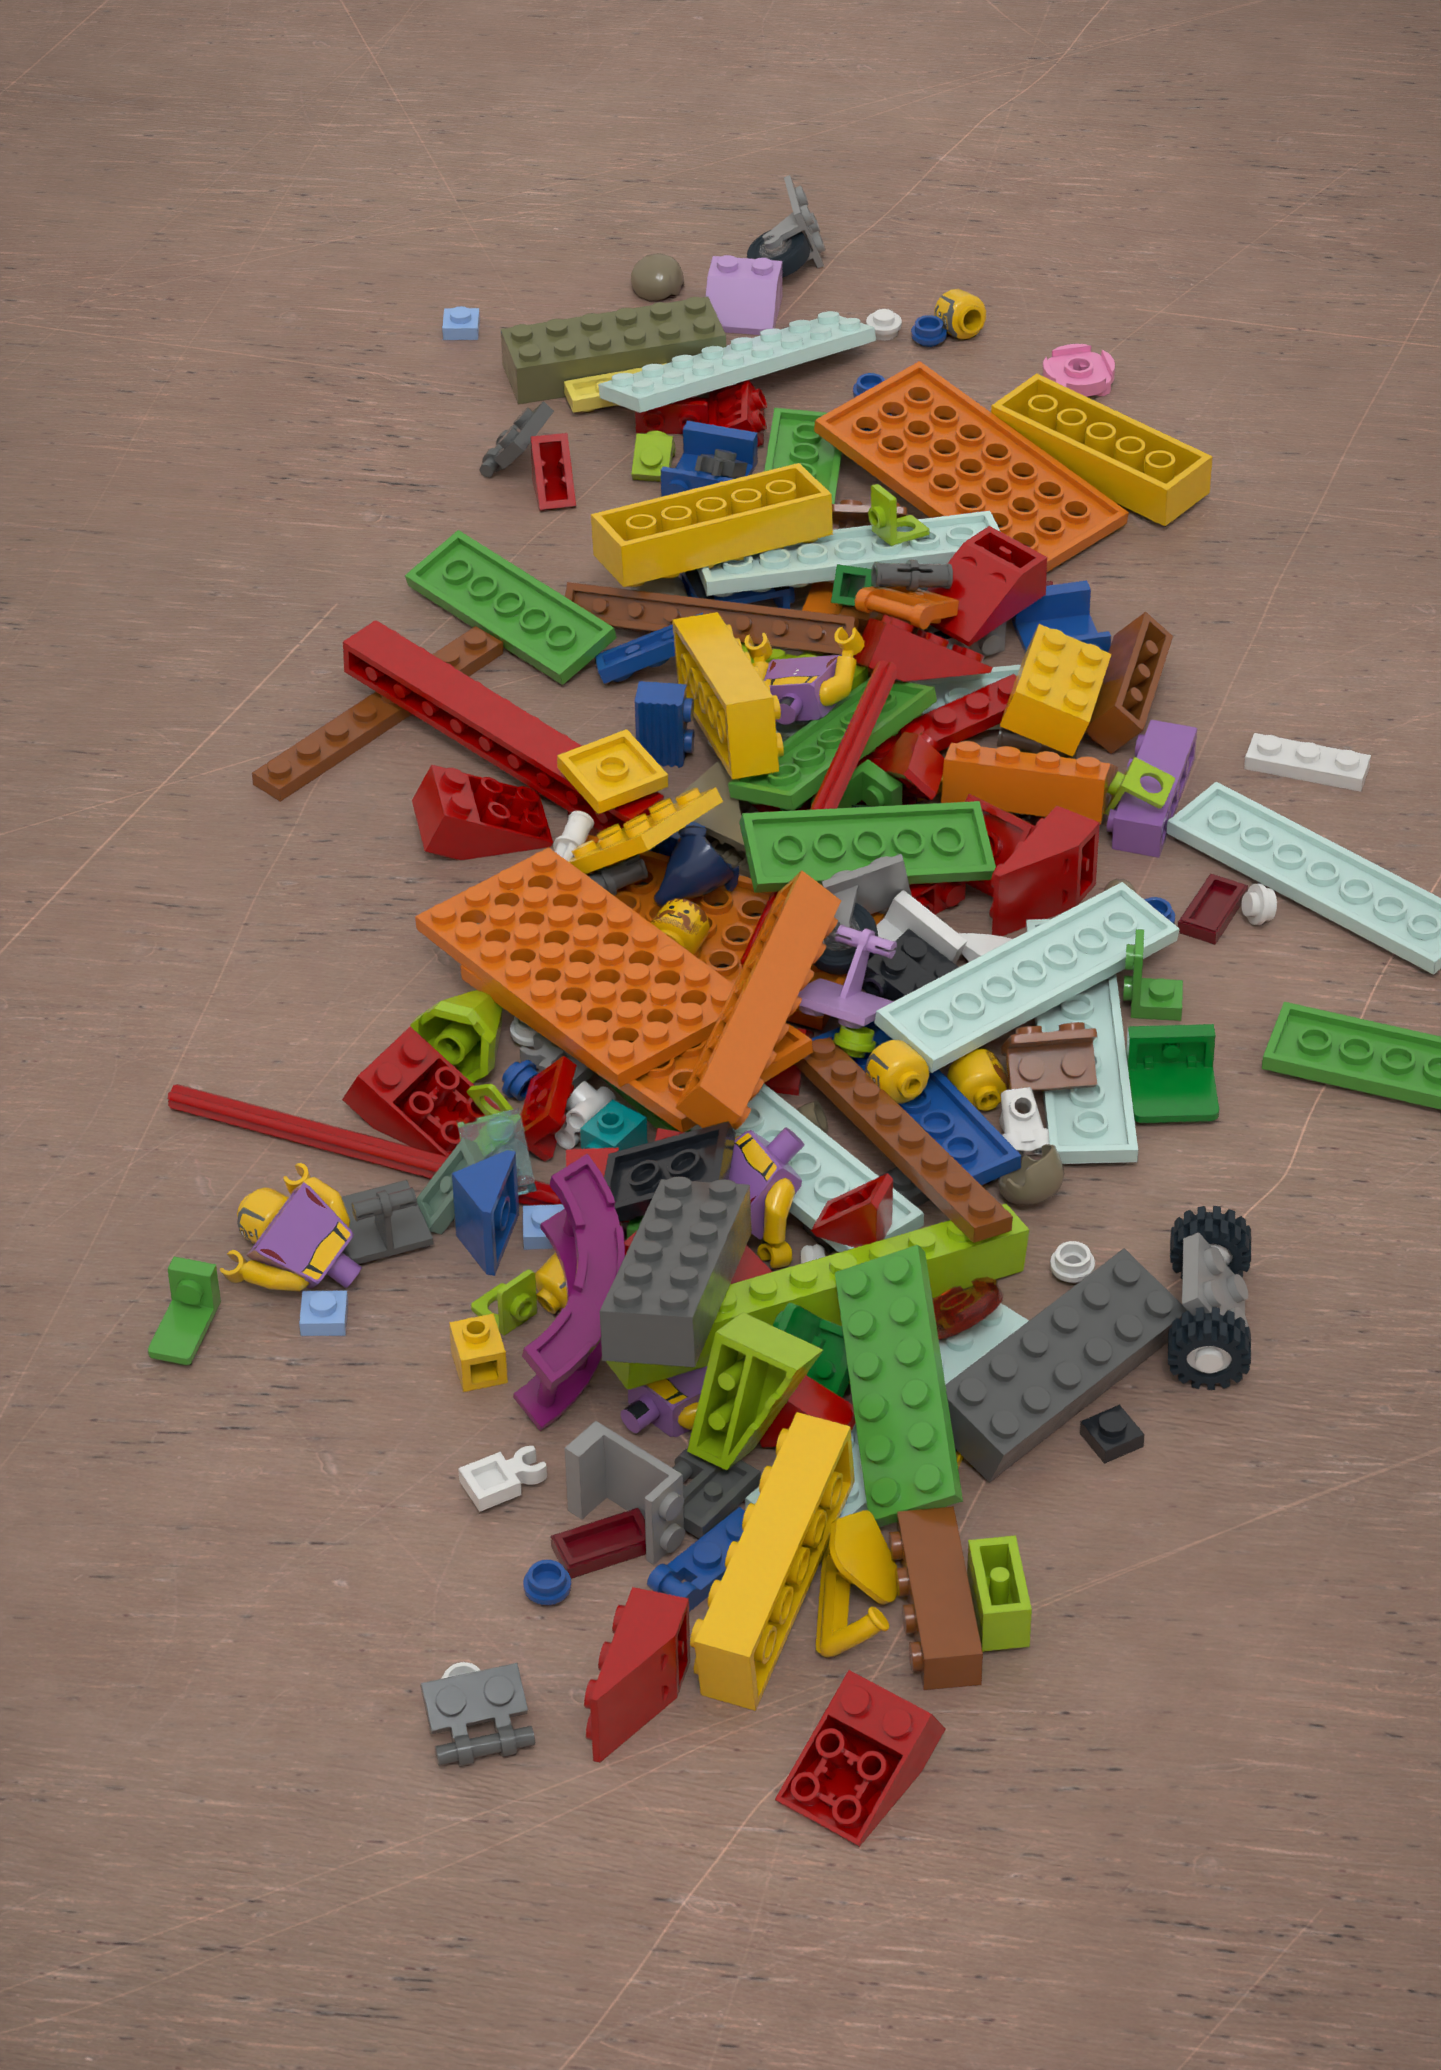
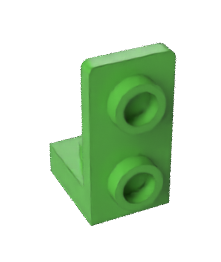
M866 760L855 768L837 808H851V805H855L861 800L870 806L902 805L903 784L870 760Z
M1136 929L1135 944H1126L1125 969L1133 970V976L1124 975L1123 1001H1131V1018L1181 1021L1183 980L1142 978L1144 929Z
M174 1256L168 1267L172 1301L148 1347V1355L153 1359L190 1365L221 1303L216 1264Z

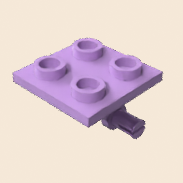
M840 925L836 932L839 935L835 937V941L857 948L844 986L821 978L807 984L798 994L802 998L799 1010L813 1016L827 1014L838 1018V1023L845 1027L859 1029L875 1021L877 1010L894 1002L862 992L861 989L869 953L872 952L892 959L896 952L894 948L897 947V942L877 937L875 932L869 929H864L861 932Z

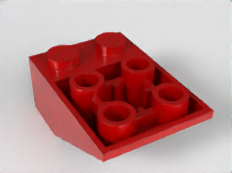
M988 526L965 541L948 562V564L952 565L953 582L950 589L928 588L926 590L959 600L956 616L942 618L940 623H930V625L969 647L1046 595L1047 557Z
M883 615L881 621L869 618L862 635L864 647L853 657L857 660L856 663L873 670L881 660L893 662L897 666L896 671L898 675L896 679L903 682L991 673L993 668L982 663L984 655L953 644L950 650L947 648L948 640L920 629L917 635L911 633L913 625L887 615Z
M431 764L412 799L425 852L457 860H468L550 848L553 845L540 794L525 786L517 787L498 782L491 777L482 778L463 773L456 768H444Z
M1056 806L1045 819L1041 818L1037 822L1025 841H1020L1004 864H999L992 874L991 886L994 887L993 903L989 912L990 918H992V935L1005 936L1026 927V920L1048 919L1077 906L1096 885L1100 822Z
M412 1027L404 1031L356 1077L342 1098L373 1129L410 1147L448 1157L462 1138L475 1141L491 1124L467 1093V1090L475 1085ZM484 1096L491 1107L500 1111V1108L487 1096Z
M632 1587L626 1605H618L613 1619L612 1631L614 1636L612 1642L605 1641L603 1643L598 1663L600 1671L598 1679H590L584 1698V1707L591 1710L586 1727V1739L592 1740L594 1762H602L677 1699L690 1664L689 1598Z
M848 1670L775 1800L860 1847L923 1771L946 1728L928 1711Z

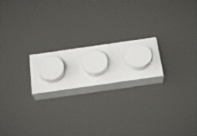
M1254 733L1245 756L1244 769L1361 792L1370 768L1371 755L1357 753L1352 750L1320 746L1310 742L1279 738L1274 735Z

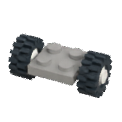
M1205 1206L1197 1207L1196 1215L1191 1210L1184 1212V1219L1178 1217L1174 1221V1227L1171 1228L1170 1263H1172V1269L1175 1273L1181 1272L1180 1278L1183 1280L1182 1305L1188 1311L1182 1313V1320L1176 1318L1172 1322V1328H1169L1168 1365H1170V1372L1173 1376L1178 1374V1381L1185 1384L1191 1380V1387L1196 1389L1200 1388L1201 1383L1207 1384V1390H1215L1216 1383H1220L1223 1389L1230 1387V1379L1236 1383L1240 1382L1243 1379V1374L1247 1375L1251 1364V1331L1245 1317V1300L1248 1299V1289L1243 1280V1271L1248 1272L1251 1262V1228L1249 1225L1246 1226V1219L1242 1216L1235 1219V1211L1231 1209L1222 1214L1221 1206H1213V1212H1206Z

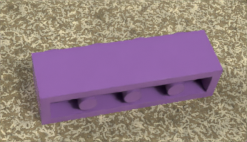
M1150 720L1145 735H1138L1135 757L1172 775L1175 778V782L1161 809L1124 792L1116 805L1118 808L1110 809L1107 831L1113 832L1112 849L1160 857L1168 835L1167 821L1176 813L1195 760L1197 728ZM1130 758V759H1129L1127 768L1129 767V765H1130V763L1132 762L1133 758ZM1150 776L1140 778L1141 786L1147 792L1158 793L1161 791V785L1155 778Z

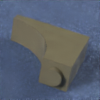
M719 760L682 793L695 787L698 788L700 793L715 787L717 788L723 802L694 820V822L705 826V829H707L705 834L707 841L726 863L731 864L732 868L739 866V874L751 878L739 821L742 813H747L752 804L748 801L730 797L728 783L732 779L721 760Z

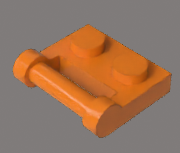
M865 587L858 591L855 598V608L858 611L865 613L875 611L910 621L911 625L920 629H926L930 623H940L942 618L956 616L959 600L921 589L907 591L906 587Z

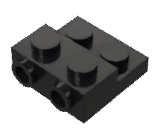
M908 928L896 940L897 947L894 948L896 952L892 959L875 954L868 960L862 989L866 993L896 1001L959 967Z

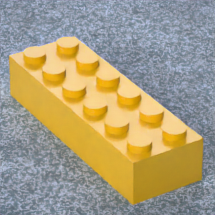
M1037 373L991 405L992 414L1115 503L1155 523L1167 526L1210 493L1213 456Z
M800 463L594 513L591 514L593 555L623 587H638L647 581L659 578H674L679 576L680 573L708 566L710 569L718 563L730 560L740 561L744 560L746 556L778 548L784 549L786 546L798 543H813L818 538L833 535L832 494Z
M718 612L672 619L678 684L687 685V698L694 699L693 716L731 779L779 772L778 757L784 755L782 737L779 732L776 733L775 720L781 718L779 699L777 695L772 696L768 681H762L758 666L753 667L749 653L743 652L741 641L739 638H734L731 625H726Z
M796 1412L790 1428H783L780 1432L776 1445L777 1457L773 1466L767 1465L763 1470L759 1484L760 1495L756 1504L749 1503L746 1508L742 1522L743 1533L739 1542L732 1541L725 1559L726 1571L722 1580L716 1579L713 1582L708 1596L709 1609L704 1620L700 1618L696 1620L690 1637V1646L695 1648L696 1653L694 1674L699 1676L701 1695L754 1711L758 1707L828 1545L831 1523L840 1517L855 1482L851 1427Z

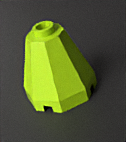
M474 990L438 1002L417 1016L410 1024V1027L469 1081L474 1083L477 1079H482L488 1075L495 1067L503 1008L495 1003L490 995Z

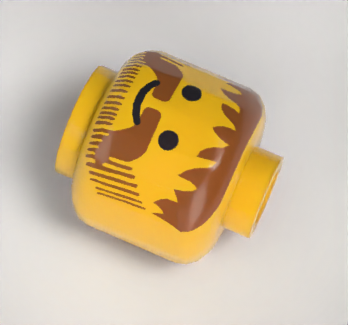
M676 898L667 901L651 921V924L693 955L708 936L710 929L708 917L703 909L687 899Z
M975 1049L953 1061L947 1073L949 1081L977 1110L987 1111L995 1108L1001 1103V1093L1009 1090L1008 1076L999 1058L992 1051L986 1049Z

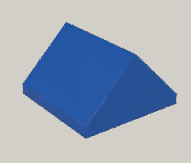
M510 1150L452 1173L456 1236L487 1275L493 1276L497 1272L519 1216L516 1151Z

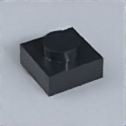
M1120 1404L1080 1421V1435L1104 1464L1144 1447L1145 1434Z

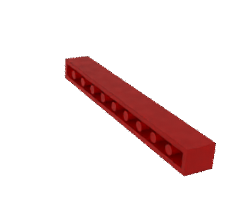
M377 620L343 641L345 673L571 813L573 811L587 813L594 820L593 827L600 831L619 824L622 829L624 828L623 824L642 814L650 815L651 813L648 808L664 800V796L657 791L598 814L557 768V755L581 747L580 744L570 739L567 735L545 724L536 716L527 713L508 699L486 688L480 682L468 677L455 669L451 664H447L423 647L414 644Z

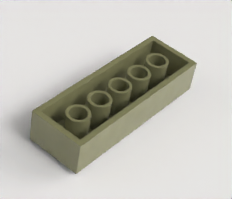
M708 296L690 297L686 300L669 303L658 302L650 306L638 308H621L617 311L600 314L588 313L581 317L551 319L548 322L530 325L519 324L511 328L501 329L502 365L518 405L566 397L564 394V381L642 368L649 364L670 363L675 356H694L702 353L701 350L705 347H726V334Z

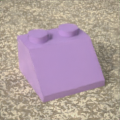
M731 255L712 257L707 277L706 297H709L724 332L760 335V332L763 330L775 329L782 300V261L770 260L768 258H736Z

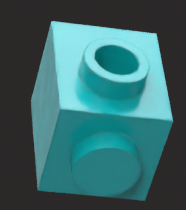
M612 1099L580 1128L581 1149L619 1148V1151L646 1144L648 1143L647 1117Z

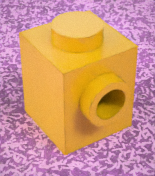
M494 1314L449 1322L451 1354L463 1392L508 1383L506 1351Z

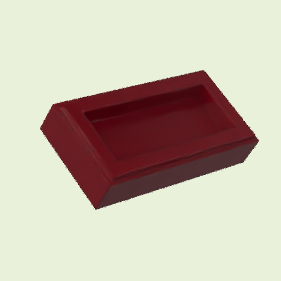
M1210 873L1178 921L1179 933L1216 945L1241 907L1243 895L1248 892V885Z
M639 1508L550 1536L551 1547L559 1563L563 1565L571 1579L646 1555L645 1519Z

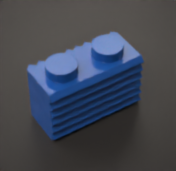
M639 681L635 697L636 739L659 765L663 767L667 765L673 767L676 765L680 768L684 766L686 753H693L695 732L694 729L687 728V723L693 720L694 699L687 698L686 684Z

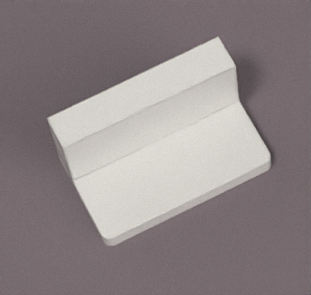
M904 890L893 899L885 918L876 925L878 937L890 941H896L909 928L954 964L957 963L967 943L965 938Z

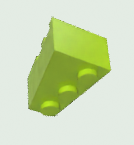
M743 1312L716 1331L687 1452L725 1470L730 1469L756 1447L823 1349Z

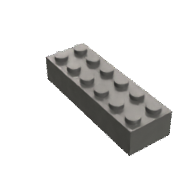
M686 1177L661 1179L600 1309L602 1361L685 1367L696 1366L752 1233L750 1185L736 1184L726 1179L713 1182L691 1181Z
M1125 1248L946 1384L955 1449L990 1483L1168 1343L1169 1328H1172V1322L1176 1318L1182 1320V1313L1188 1310Z

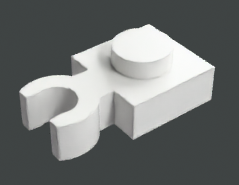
M525 1446L520 1448L515 1453L514 1458L506 1460L502 1453L498 1452L458 1468L459 1481L480 1512L522 1495V1483L533 1485L543 1482L547 1478V1465L545 1462H540L530 1466L529 1464L537 1462L536 1449L534 1446Z

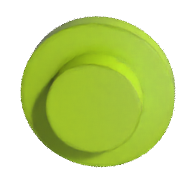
M841 1025L840 1032L834 1035L833 1042L852 1057H865L866 1052H872L876 1048V1042L873 1040L874 1031L864 1026L856 1029Z

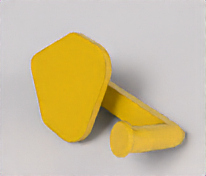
M868 1510L838 1518L831 1523L830 1540L822 1558L815 1645L817 1652L823 1657L837 1656L872 1638L880 1631L886 1632L890 1628L888 1620L883 1613L873 1606L868 1609V1614L848 1625L850 1584H855L873 1600L882 1605L894 1601L897 1596L895 1577L897 1565L891 1558V1552L873 1514Z

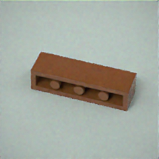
M1144 612L1114 635L1108 652L1111 654V658L1090 722L1085 731L1094 742L1100 744L1110 754L1144 730L1173 639V635L1147 612Z
M954 1506L898 1511L897 1531L889 1532V1548L892 1560H900L901 1568L895 1569L898 1597H907L908 1604L902 1605L905 1634L913 1633L915 1642H909L912 1672L920 1671L923 1690L982 1685L983 1652Z

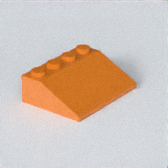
M972 741L951 743L944 759L941 803L965 802L968 794H971L1007 812L1047 817L1056 806H1059L1101 824L1110 798L1107 790L1118 771V767L1110 763L1100 762L1093 757L1072 759L1060 757L1057 753L1048 751L1034 754L1020 752L1019 749L1010 746L995 749L980 747L979 744Z

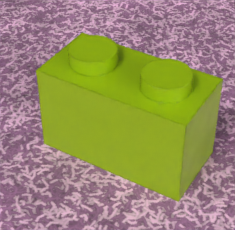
M1016 1535L968 1540L967 1576L982 1651L1030 1647L1032 1608Z

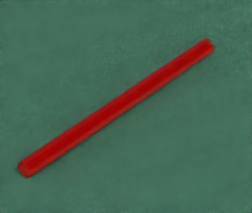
M881 660L876 664L810 810L836 809L898 675L895 663ZM772 892L740 960L742 965H744L778 892Z
M180 1084L173 1085L168 1093V1106L174 1110L432 1179L448 1158V1156ZM517 1175L519 1203L528 1206L562 1204L548 1183Z

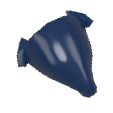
M692 825L683 827L678 831L680 837L669 857L661 886L654 895V901L658 906L662 907L667 901L676 898H697L724 885L727 891L732 892L738 885L739 866L732 868L731 864L726 863L704 837L707 829Z

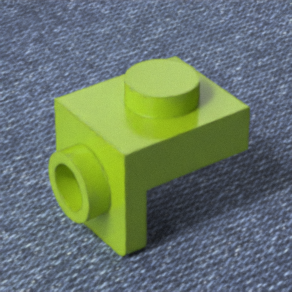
M661 431L636 434L631 472L633 480L661 482L662 467L671 468L672 457H675L676 447L673 436H668Z

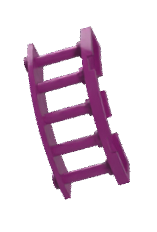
M588 1154L551 1176L549 1185L559 1197L565 1209L545 1220L540 1225L541 1230L549 1239L558 1256L567 1291V1304L565 1308L561 1310L553 1323L537 1339L524 1347L522 1357L536 1375L513 1394V1398L540 1431L557 1420L577 1400L588 1386L602 1358L600 1309L625 1258L624 1232L619 1224L618 1215L614 1207V1197L601 1171Z

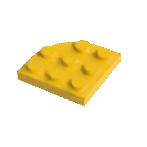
M697 787L677 796L675 798L677 802L674 804L671 798L664 799L648 808L651 813L650 815H639L624 823V828L622 829L619 824L613 825L597 834L599 840L596 844L594 840H591L576 847L571 851L574 857L568 862L584 874L643 853L722 803L723 800L716 787L701 793Z

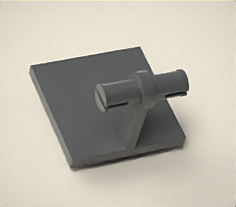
M407 1180L342 1196L350 1218L349 1228L354 1234L342 1253L357 1264L433 1245V1237L417 1204L413 1187L409 1186Z

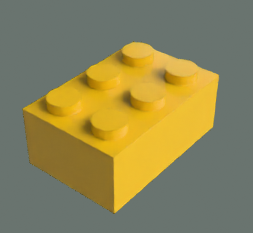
M1039 624L1023 657L1000 727L1073 757L1090 722L1111 654L1101 650L1096 645L1086 644L1065 635L1060 630L1050 629Z

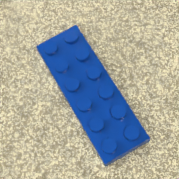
M874 1021L864 1026L874 1031L873 1040L876 1042V1047L893 1040ZM840 1027L811 1039L813 1041L830 1037L833 1040L835 1033L840 1032ZM866 1052L865 1057L862 1058L850 1057L865 1071L867 1060L872 1052ZM939 1069L933 1073L929 1071L930 1076L927 1085L919 1096L912 1101L899 1104L980 1185L1021 1168V1154Z

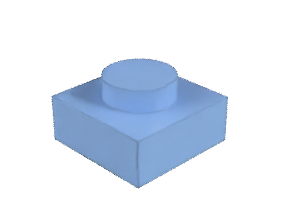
M463 306L444 308L443 340H478L480 325L479 308Z
M562 1204L523 1206L524 1250L554 1249L549 1239L541 1230L540 1225L545 1220L565 1209Z
M302 1291L299 1321L300 1335L346 1336L348 1314L347 1291Z

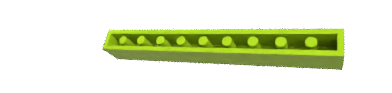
M1003 1204L1002 1206L1013 1216L1012 1231L975 1243L951 1220L733 1283L729 1285L695 1367L606 1362L627 1390L708 1366L716 1331L742 1312L773 1326L777 1315L784 1311L786 1305L790 1302L801 1306L824 1320L842 1326L835 1272L915 1245H919L926 1253L932 1298L1022 1272L1025 1265L1029 1228L1007 1204Z

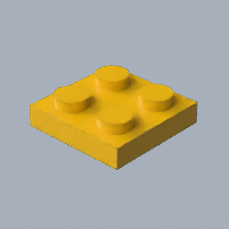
M627 729L557 755V768L598 814L668 787V774Z

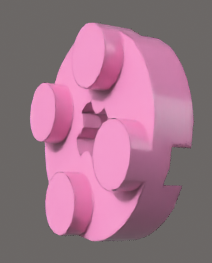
M1069 344L1057 347L1052 351V357L1048 360L1045 357L1043 361L1044 377L1086 397L1093 395L1105 396L1111 391V384L1114 381L1115 362L1112 356L1104 350L1101 351L1100 355L1091 352L1090 345Z

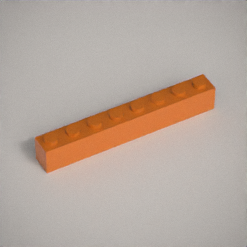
M802 870L778 892L675 1107L701 1128L729 1121L732 1128L737 1130L749 1116L751 1108L747 1104L762 1088L764 1080L760 1076L774 1061L777 1053L773 1048L787 1033L789 1025L785 1022L800 1005L802 998L798 994L812 979L814 972L810 968L825 951L826 945L822 942L833 931L838 922V919L834 916L841 900Z

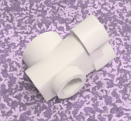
M583 1081L568 1098L565 1108L568 1111L566 1114L567 1124H564L555 1134L557 1143L565 1149H572L581 1141L580 1128L612 1099L616 1100L614 1093L603 1086L596 1090L586 1081Z
M1032 1088L1003 1091L1001 1093L1002 1112L999 1118L1000 1126L1004 1131L1002 1136L1021 1156L1029 1154L1042 1155V1146L1049 1144V1131L1043 1127ZM1016 1109L1022 1110L1026 1114H1021Z

